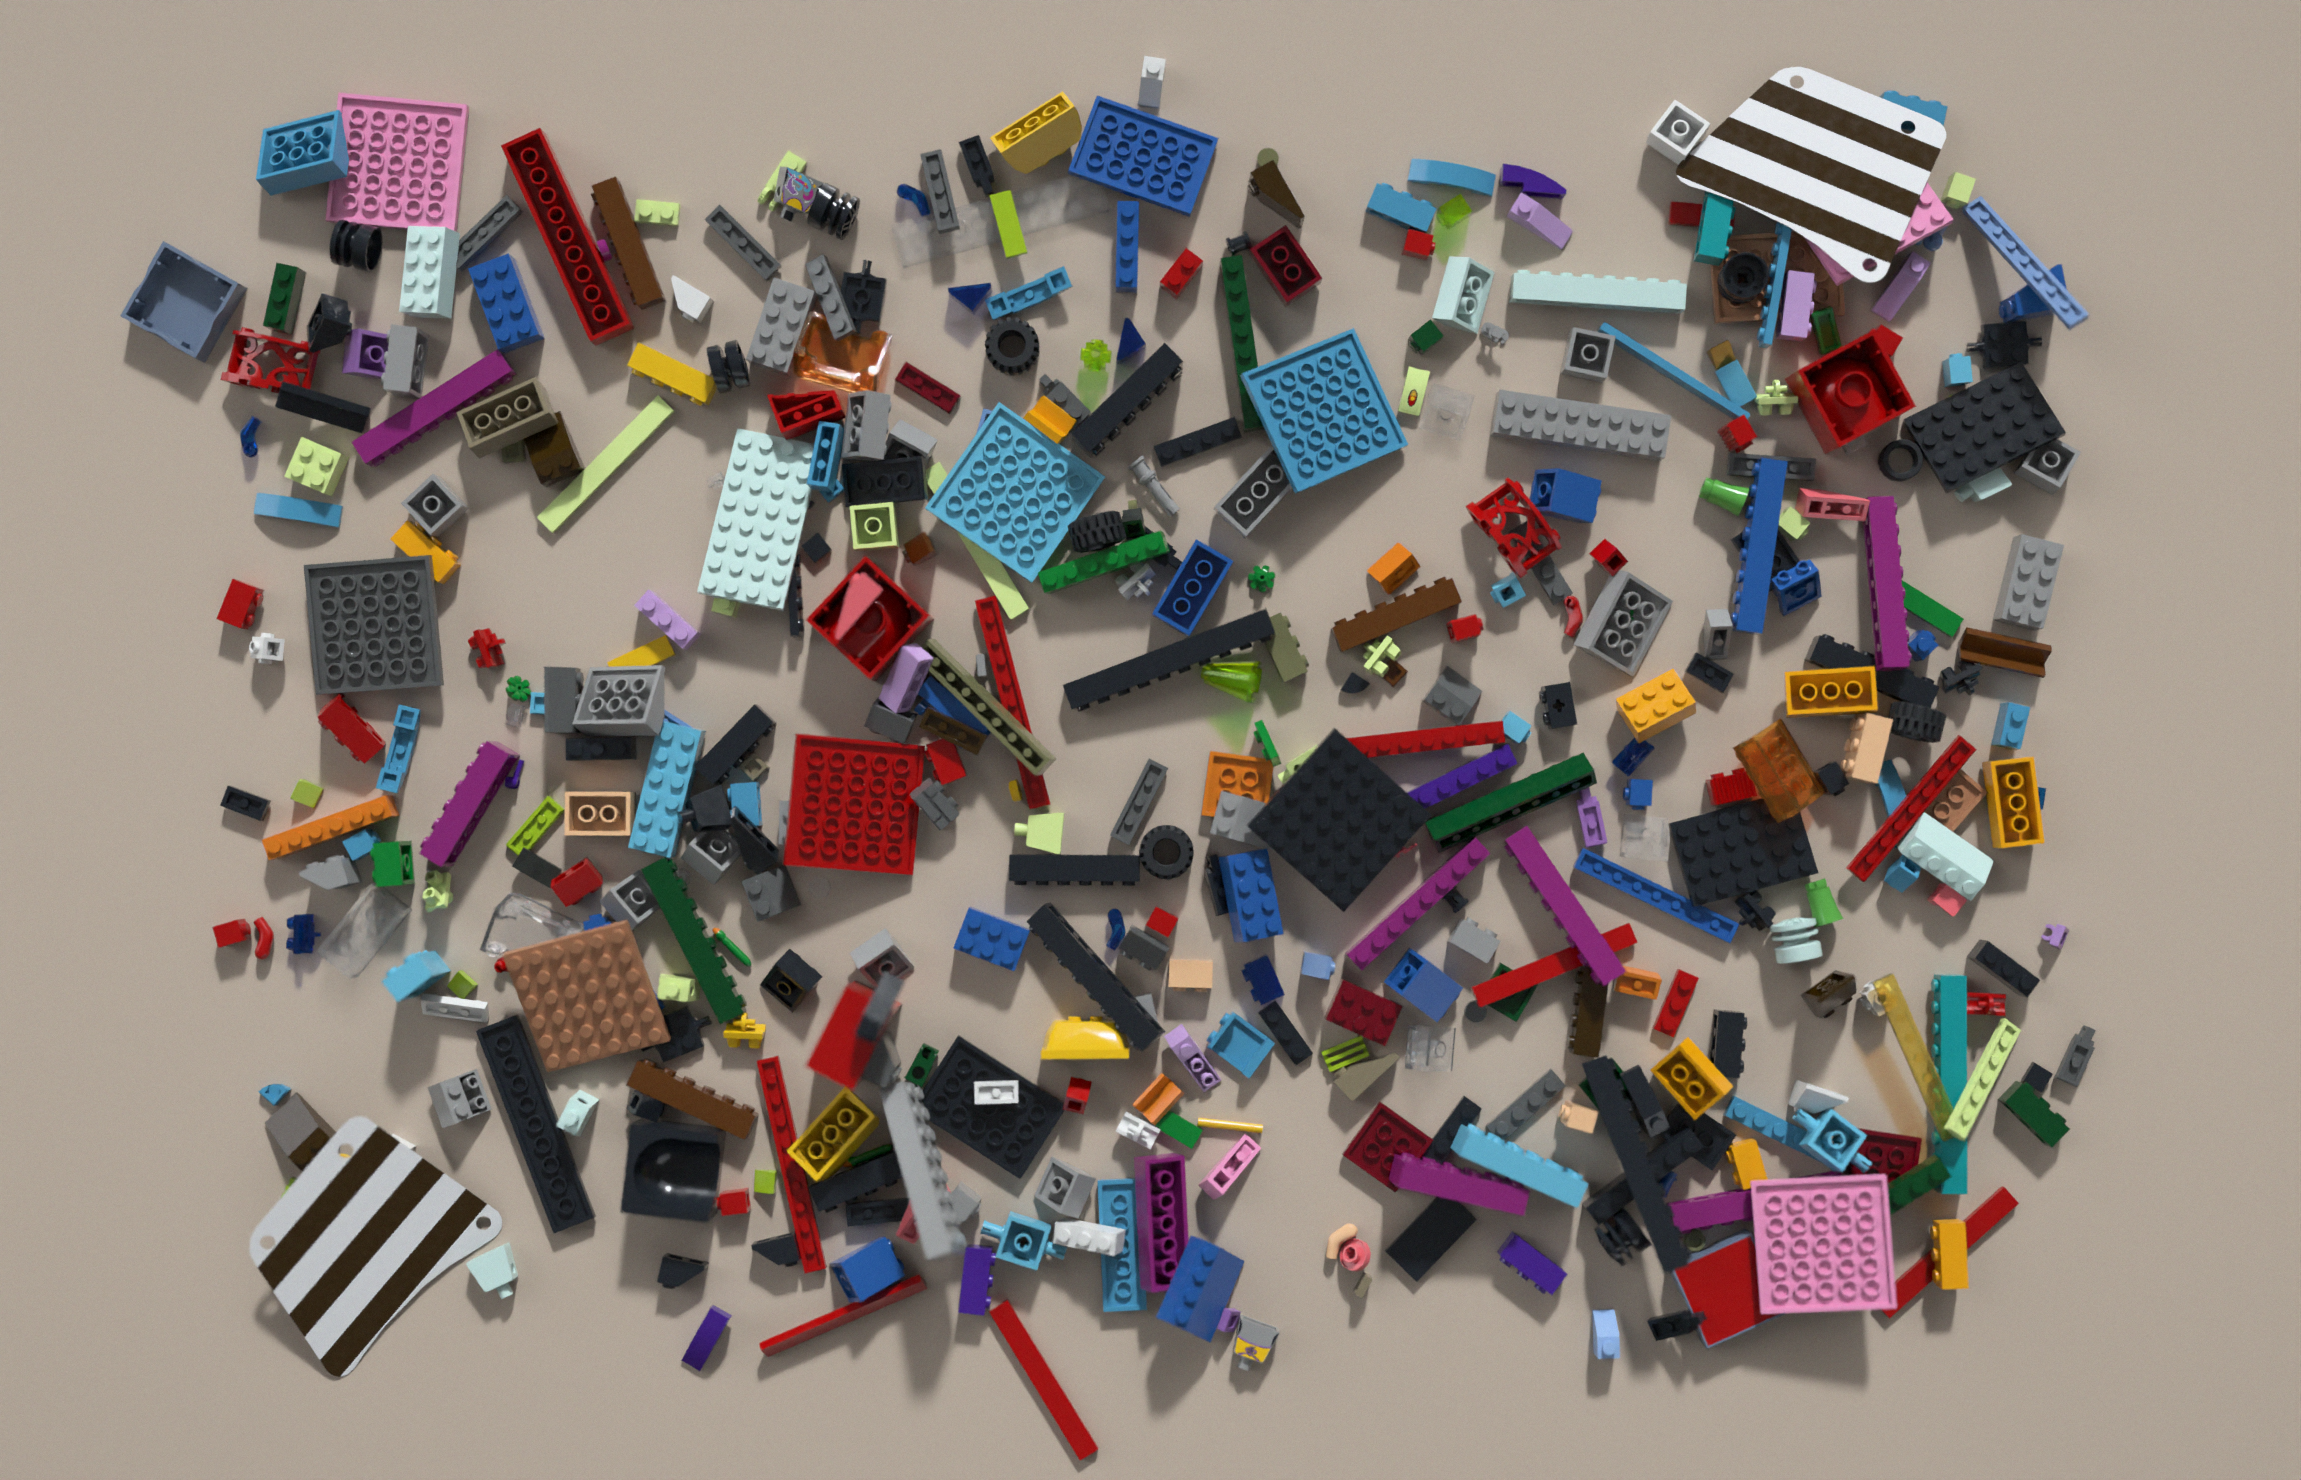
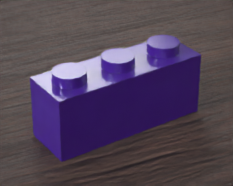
M1513 1231L1497 1251L1501 1256L1499 1260L1509 1268L1513 1265L1518 1269L1517 1274L1526 1281L1529 1278L1536 1283L1534 1287L1543 1294L1547 1291L1553 1295L1568 1275L1562 1268Z
M966 1245L958 1313L984 1316L986 1309L990 1310L991 1296L987 1295L988 1288H992L994 1275L990 1274V1268L995 1266L996 1253H992L993 1246Z

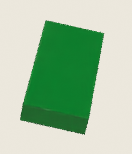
M1828 306L1814 311L1810 318L1819 354L1823 355L1842 347L1833 307Z
M1171 1110L1155 1125V1127L1161 1129L1160 1131L1191 1149L1203 1131L1200 1127Z

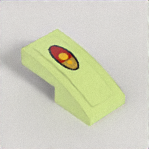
M1409 366L1398 411L1419 416L1430 371Z

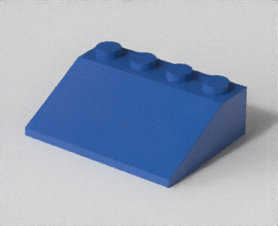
M1190 1236L1156 1318L1211 1343L1223 1310L1227 1305L1245 1261L1206 1240Z

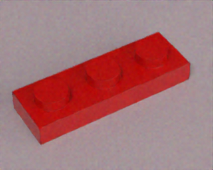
M1677 969L1654 1022L1653 1029L1674 1038L1698 982V977Z

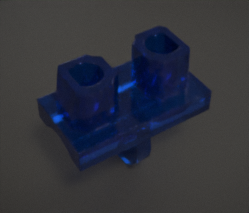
M1634 737L1628 745L1626 744L1623 747L1624 749L1615 757L1612 764L1629 777L1655 748L1646 740L1638 743Z
M296 914L294 917L287 918L288 929H294L293 938L287 939L286 949L292 950L293 954L313 953L315 937H321V932H315L314 914Z

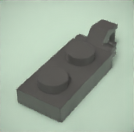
M1046 374L1039 379V382L1046 388L1043 391L1046 397L1076 419L1075 428L1091 414V411L1058 379L1052 381Z
M2083 1025L2079 1034L2075 1033L2054 1076L2055 1078L2075 1087L2078 1086L2095 1049L2092 1038L2096 1030Z

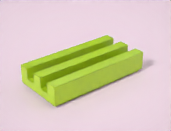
M1361 1035L1321 1051L1329 1072L1370 1056ZM1359 1041V1046L1328 1058L1327 1054ZM1359 1050H1363V1053L1358 1054L1337 1064L1331 1065V1062L1343 1058Z

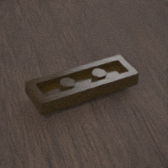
M930 706L927 708L919 725L920 728L975 755H979L988 736Z

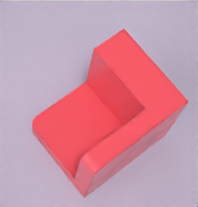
M1940 883L1927 899L1932 905L1941 907L1950 916H1955L1967 901L1958 892L1944 883Z

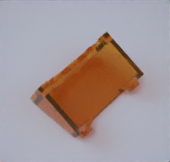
M809 311L793 351L794 373L803 380L850 393L865 390L877 392L892 343V334L879 330L874 331L870 338L852 334L838 342L833 337L826 316Z

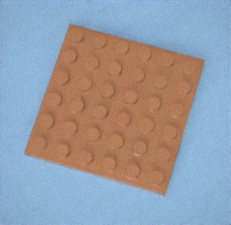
M628 920L504 952L502 955L547 1072L668 1042L671 1039Z

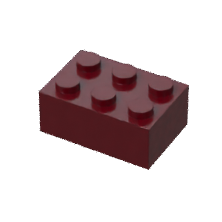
M1286 225L1250 249V257L1285 307L1322 282V276Z
M1341 978L1324 1019L1386 1046L1403 1006Z

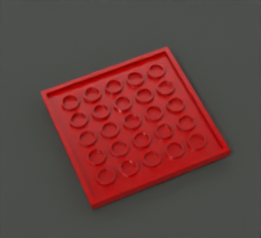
M795 733L783 865L913 875L919 806L912 800L910 793L922 784L925 746Z

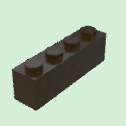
M1581 966L1580 971L1576 973L1575 982L1578 984V990L1573 995L1575 1013L1571 1014L1570 1027L1573 1028L1572 1036L1569 1035L1567 1039V1048L1570 1049V1053L1575 1055L1599 1058L1609 983L1603 987L1600 983L1596 985L1590 976V973H1592L1590 968Z

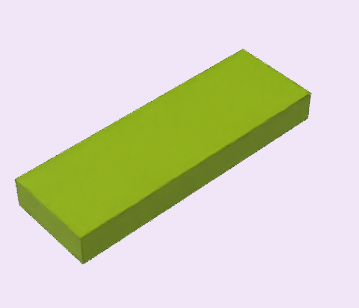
M1011 190L990 195L1006 258L1009 259L1028 254Z
M547 796L506 843V846L517 856L523 847L531 851L563 814L565 809L552 797Z

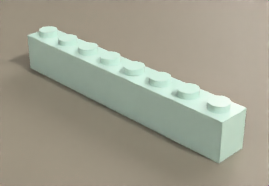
M1518 270L1517 273L1511 276L1510 303L1681 314L1685 310L1687 284L1681 283L1680 280L1659 282V279L1656 278L1637 281L1638 278L1625 277L1622 280L1616 279V276L1612 275L1595 278L1593 274H1582L1581 277H1576L1572 273L1552 275V272L1540 271L1539 274H1530L1529 270Z

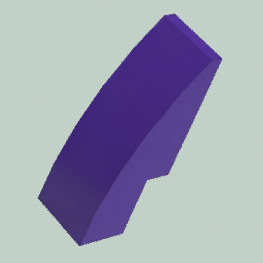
M1503 164L1500 169L1499 186L1521 187L1520 193L1528 197L1563 199L1566 195L1564 187L1544 174L1532 169L1510 164Z
M712 1305L681 1361L701 1371L732 1315Z

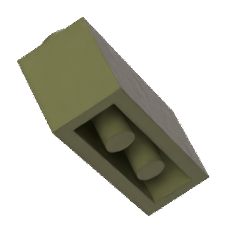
M1280 612L1270 617L1276 634L1272 635V640L1264 643L1282 682L1285 683L1308 672L1307 667H1309L1305 655L1301 656L1297 649L1300 647L1296 635L1291 636L1288 628L1291 627L1287 616H1282Z

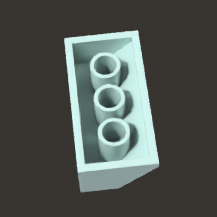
M1925 812L1896 844L1900 853L1970 901L1985 885L1994 862L1992 858Z

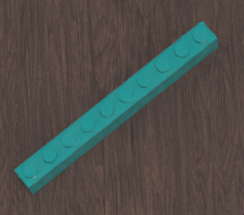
M1934 974V979L1931 981V990L1934 992V1001L1931 1003V1011L1934 1014V1023L1931 1025V1033L1934 1036V1044L1931 1047V1054L1934 1057V1066L1931 1069V1075L1934 1079V1088L1931 1091L1932 1100L1934 1101V1110L1931 1113L1932 1122L1934 1123V1131L1931 1135L1932 1143L1934 1144L1932 1156L1936 1154L1952 1176L1935 1187V1191L1940 1194H1967V1137L1965 1141H1960L1944 1129L1967 1085V976L1961 974Z

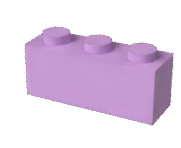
M1788 270L1784 274L1776 339L1802 342L1810 335L1812 325L1809 323V316L1812 315L1814 310V302H1811L1812 293H1815L1817 281L1814 280L1815 273Z
M648 589L634 605L684 650H688L701 636V633L652 590Z
M917 643L902 646L898 651L894 665L890 669L887 681L882 687L879 699L895 714L910 711L934 658Z

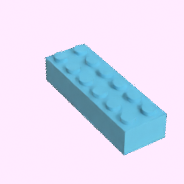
M663 721L659 735H655L628 848L669 858L676 856L683 824H680L678 821L677 812L686 810L685 803L690 798L697 770L694 766L699 762L706 731Z
M1469 1123L1468 1127L1463 1124L1460 1125L1450 1147L1457 1154L1576 1208L1579 1207L1588 1183L1582 1180L1584 1176L1578 1174L1577 1171L1568 1167L1563 1170L1564 1167L1558 1165L1559 1163L1548 1158L1544 1161V1158L1527 1149L1525 1153L1524 1149L1513 1142L1508 1141L1505 1144L1504 1140L1493 1133L1488 1132L1485 1135L1486 1132Z

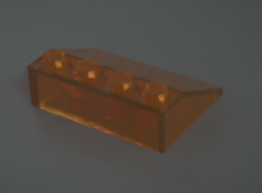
M1781 718L1733 747L1737 759L1743 764L1748 777L1755 784L1760 797L1767 804L1770 814L1778 823L1799 813L1826 793Z

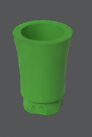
M1706 477L1698 497L1706 499L1707 502L1739 516L1749 488Z
M1826 879L1805 884L1812 918H1816L1817 924L1814 927L1844 919L1834 901L1830 887H1827Z

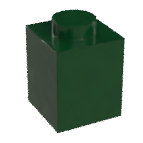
M1430 319L1409 336L1408 340L1410 342L1408 344L1415 353L1419 352L1422 356L1440 342L1444 335Z

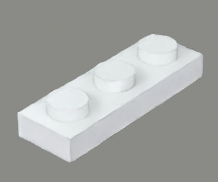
M435 994L422 995V1013L425 1015L488 1022V1002Z

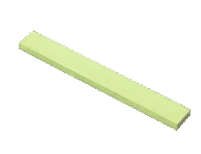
M658 395L537 518L552 533H555L675 411Z
M940 462L926 469V481L935 494L947 477V473ZM957 532L1010 620L1029 610L1002 563Z

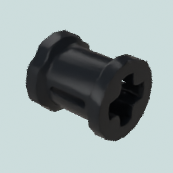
M1246 231L1235 238L1230 239L1228 237L1225 239L1231 256H1235V253L1246 249L1250 251L1252 248Z
M1454 886L1441 898L1451 905L1454 913H1457L1469 902L1467 898H1464L1456 890L1457 886Z

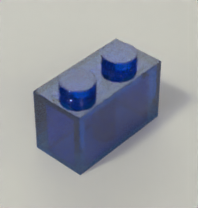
M1267 954L1243 964L1245 969L1241 970L1245 981H1250L1254 988L1250 992L1255 1002L1259 1001L1263 1005L1285 995Z

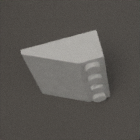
M1619 570L1613 577L1611 575L1608 577L1573 645L1621 672L1634 677L1673 601L1631 573ZM1631 609L1634 611V615L1632 616L1634 619H1632V620H1631V617H1630V616H1631V615H1630V610H1631Z
M663 665L590 667L572 724L585 736L659 735L665 708V667Z

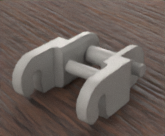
M1486 322L1481 328V333L1495 343L1502 338L1500 343L1504 344L1509 337V333L1506 330L1489 322Z

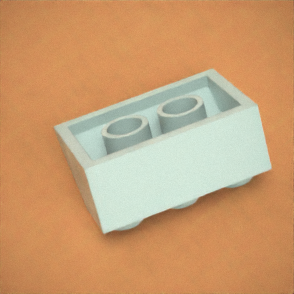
M1449 256L1432 319L1443 325L1477 334L1495 272L1470 257Z

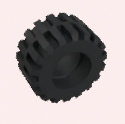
M1008 317L1005 321H1002V319L997 321L998 324H993L990 327L991 331L987 332L985 351L990 363L1003 374L1009 373V375H1014V373H1018L1020 375L1025 370L1029 371L1031 366L1037 362L1036 359L1040 353L1039 339L1035 329L1029 326V323L1025 320L1023 322L1020 318L1016 317L1015 320ZM1011 335L1019 336L1025 342L1023 353L1014 358L1006 357L1000 351L1002 340Z
M1106 511L1077 519L1067 526L1074 552L1078 553L1106 548L1126 539L1121 515L1118 511Z
M1895 702L1891 704L1888 715L1889 719H1893L1890 733L1923 742H1940L1947 716L1933 708L1906 702Z
M1161 825L1151 829L1144 836L1139 854L1143 867L1152 876L1168 880L1179 877L1188 870L1193 860L1194 850L1189 836L1183 830L1172 825ZM1170 839L1178 845L1179 857L1173 864L1163 865L1155 859L1154 847L1159 841Z

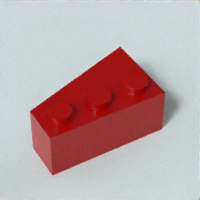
M835 390L814 391L805 394L767 395L785 440L793 439L816 430L819 421L833 423L846 418Z
M338 693L321 708L317 716L319 719L318 723L325 730L329 729L335 735L334 739L341 746L346 745L351 750L350 755L359 762L361 760L365 764L384 747L385 741L368 722H365L357 714L359 711L354 706L350 708L342 700L345 697L344 694Z

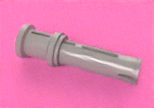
M1141 456L1129 465L1128 469L1133 470L1140 479L1139 483L1145 485L1170 517L1180 507H1178L1155 477L1156 472L1151 470L1145 463L1144 456Z

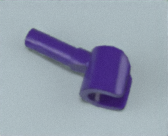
M519 759L513 777L506 776L505 787L508 789L519 787V776L525 761Z

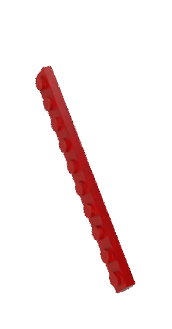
M996 595L976 600L975 604L1002 706L1032 734ZM1016 757L1029 809L1050 805L1043 774L1035 776Z
M778 1055L757 1060L804 1273L826 1269V1260L806 1172L787 1152L798 1137L780 1058Z

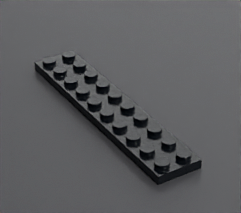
M514 1015L476 1030L553 1233L595 1218V1212L563 1129L556 1126L559 1119L519 1015Z

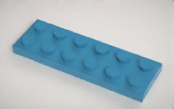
M1135 1178L1098 1180L1099 1224L1125 1229L1123 1251L1115 1256L1101 1253L1103 1312L1147 1310L1146 1290L1140 1289Z

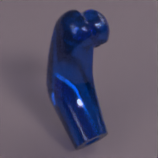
M900 184L898 186L897 195L902 199L913 202L921 218L931 215L924 193L907 184Z
M251 416L240 431L243 453L247 457H255L258 454L255 434L262 421L254 416Z
M1114 908L1107 914L1112 933L1106 946L1115 951L1123 940L1126 929L1121 911Z

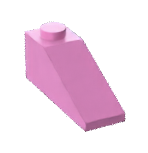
M1245 1133L1209 1171L1198 1186L1213 1200L1220 1197L1259 1152L1261 1147Z

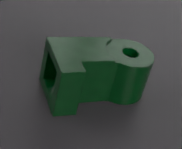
M923 1043L905 1079L923 1087L939 1050Z

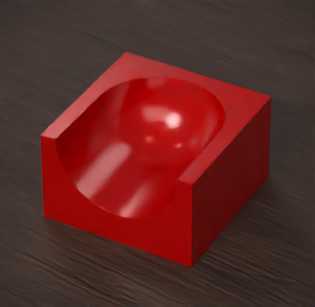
M1875 329L1785 378L1790 391L1794 396H1798V405L1825 454L1916 407Z
M866 556L806 619L809 624L867 678L874 682L894 663L899 649L904 645L911 644L934 620ZM864 572L884 591L848 632L838 640L835 636L847 590L851 586L848 582L856 573L861 575Z
M857 980L850 983L841 994L805 1067L853 1091L863 1081L862 1074L886 1026L893 1015L899 1011L902 1003L895 1002L877 1042L873 1045L853 1034L875 990Z

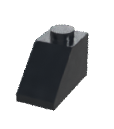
M795 1232L754 1241L751 1245L752 1250L778 1266L785 1264V1267L794 1266L801 1259Z
M666 1253L662 1257L657 1283H662V1286L665 1288L675 1289V1287L681 1286L703 1272L708 1267L709 1262Z

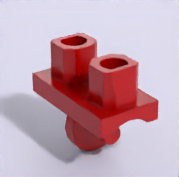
M490 628L473 631L474 635L468 639V643L473 650L480 649L482 655L476 658L478 668L503 665L501 646L506 644L505 639L498 640L496 634H492Z
M1967 992V1014L2005 1016L2006 994Z

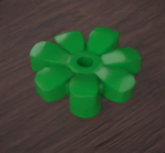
M1264 565L1262 569L1259 566L1253 567L1254 573L1248 574V580L1253 581L1250 584L1252 589L1259 587V592L1263 593L1266 591V586L1268 588L1274 586V582L1271 579L1275 578V573L1268 572L1269 566Z
M520 676L510 677L507 680L509 686L505 690L508 696L514 701L520 700L525 702L528 699L527 696H530L532 692L527 688L530 685L529 681L526 679L522 681Z

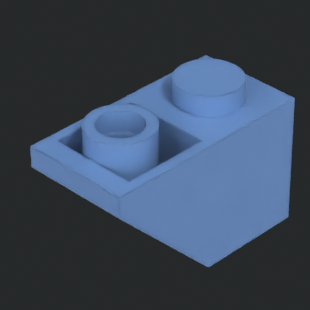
M1304 951L1301 974L1329 980L1330 975H1334L1335 962L1332 961L1331 956Z

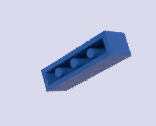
M1117 201L1116 292L1137 293L1139 201Z

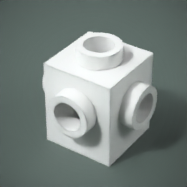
M261 633V637L252 636V641L249 645L250 658L259 659L258 663L272 664V660L283 661L285 639L274 638L275 634Z
M1870 981L1859 992L1862 996V999H1860L1862 1005L1876 1016L1880 1017L1897 1006L1892 997L1894 993L1887 983Z

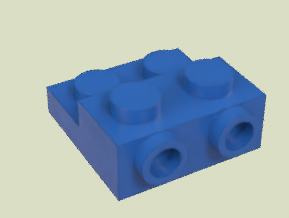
M1810 559L1798 562L1794 568L1788 571H1780L1776 577L1771 579L1773 593L1778 598L1779 611L1783 616L1822 597L1819 570Z

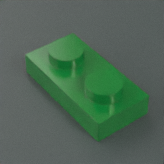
M1263 720L1255 722L1256 731L1253 734L1257 743L1262 742L1264 749L1261 751L1266 762L1270 760L1273 767L1280 765L1279 755Z

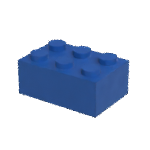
M970 906L953 948L1015 971L1030 929Z

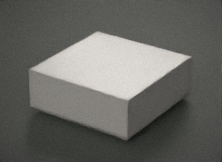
M978 654L976 656L977 674L979 677H987L985 654Z

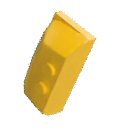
M1062 91L991 136L990 139L1003 158L1015 170L1028 174L1034 169L1046 165L1053 157L1062 155L1069 147L1081 140L1082 125L1078 111Z
M1068 1016V1020H1055L1051 1023L1046 1031L1041 1049V1059L1129 1058V1043L1126 1034H1122L1115 1027L1116 1023L1114 1020H1103V1016H1090V1020H1081V1016Z
M844 1087L787 1152L815 1181L826 1180L833 1176L878 1127L880 1119L852 1090Z

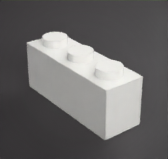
M1064 1217L1055 1222L1053 1243L1115 1256L1123 1251L1125 1229Z

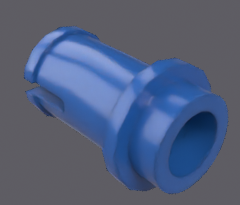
M1674 1171L1668 1173L1658 1183L1663 1185L1666 1193L1665 1198H1667V1194L1674 1181H1677V1173Z

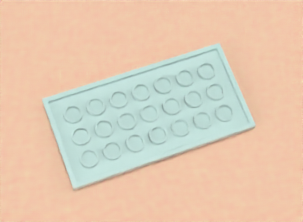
M737 428L697 590L698 594L784 611L812 494V488L807 485L814 444L792 439L785 440L782 437Z

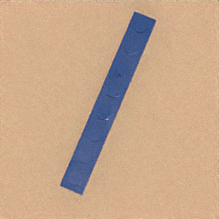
M1585 848L1581 849L1573 865V868L1727 943H1731L1739 926V923L1702 905L1692 907L1689 899Z

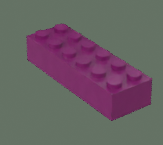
M486 741V743L483 742L479 746L477 758L467 766L465 778L457 783L454 788L456 793L452 799L447 800L443 806L444 813L441 818L438 817L431 827L433 829L429 837H425L420 845L422 849L419 854L440 867L454 866L504 783L506 776H508L520 756L499 742Z
M1402 1152V1155H1394L1389 1180L1398 1188L1522 1216L1525 1214L1530 1190L1516 1180L1507 1176L1503 1179L1498 1177V1174L1488 1171L1482 1174L1477 1172V1169L1471 1167H1464V1170L1449 1162H1443V1165L1435 1162L1436 1160L1423 1157L1420 1160L1415 1158V1155Z
M1176 1153L1134 1157L1140 1289L1151 1293L1168 1290L1189 1241L1185 1156Z

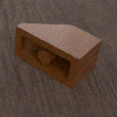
M925 531L905 543V550L902 551L907 563L912 562L914 566L938 555Z

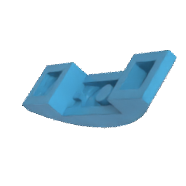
M1412 159L1407 181L1427 185L1434 183L1471 190V193L1492 197L1496 174L1450 162Z
M1063 266L1006 293L1004 291L985 299L992 319L996 320L1053 298L1070 289L1072 284Z
M257 493L253 514L340 528L343 506L294 497Z
M398 705L393 724L395 730L384 768L381 767L376 785L377 789L399 793L413 755L420 723V709Z
M1892 760L1883 761L1878 783H1875V786L1879 787L1887 817L1893 813L1906 797Z

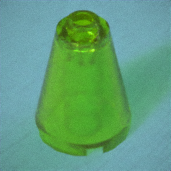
M1257 660L1211 662L1202 667L1201 679H1204V684L1253 704L1256 698H1252L1254 692L1258 693L1260 688L1262 669L1258 668V666L1262 665V662Z

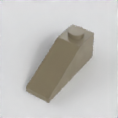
M1394 1052L1349 1065L1346 1069L1343 1066L1334 1074L1336 1078L1333 1081L1353 1102L1400 1057Z

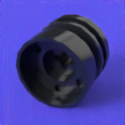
M824 183L812 202L807 223L820 231L824 230L828 225V234L832 236L836 233V238L843 240L857 219L860 198L856 196L851 198V195L846 192L839 199V188Z
M339 220L333 229L330 239L331 262L335 265H343L344 267H351L353 265L357 270L373 272L379 263L382 252L383 237L380 228L366 224L359 227L356 222Z
M1743 252L1734 255L1719 272L1717 280L1719 292L1724 299L1731 303H1749L1762 292L1768 282L1769 272L1767 265L1761 257L1754 253ZM1741 277H1744V278H1745L1744 282H1742L1741 284H1739V283L1737 282L1738 279H1740Z
M1624 1207L1612 1215L1616 1223L1615 1227L1604 1221L1603 1224L1608 1232L1604 1234L1599 1226L1594 1229L1599 1243L1611 1259L1619 1263L1621 1267L1626 1264L1621 1256L1623 1253L1630 1260L1633 1259L1629 1250L1631 1247L1642 1253L1652 1245Z

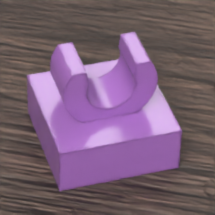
M2046 924V928L2051 929L2053 933L2051 936L2042 935L2041 937L2045 941L2050 942L2049 944L2052 947L2061 950L2069 929L2060 924H2057L2056 928L2051 924Z
M1224 1308L1217 1329L1223 1332H1234L1241 1311L1235 1308Z

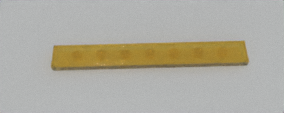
M1890 973L1873 981V987L1942 1141H1947L1954 1137L1944 1129L1954 1109L1894 974Z

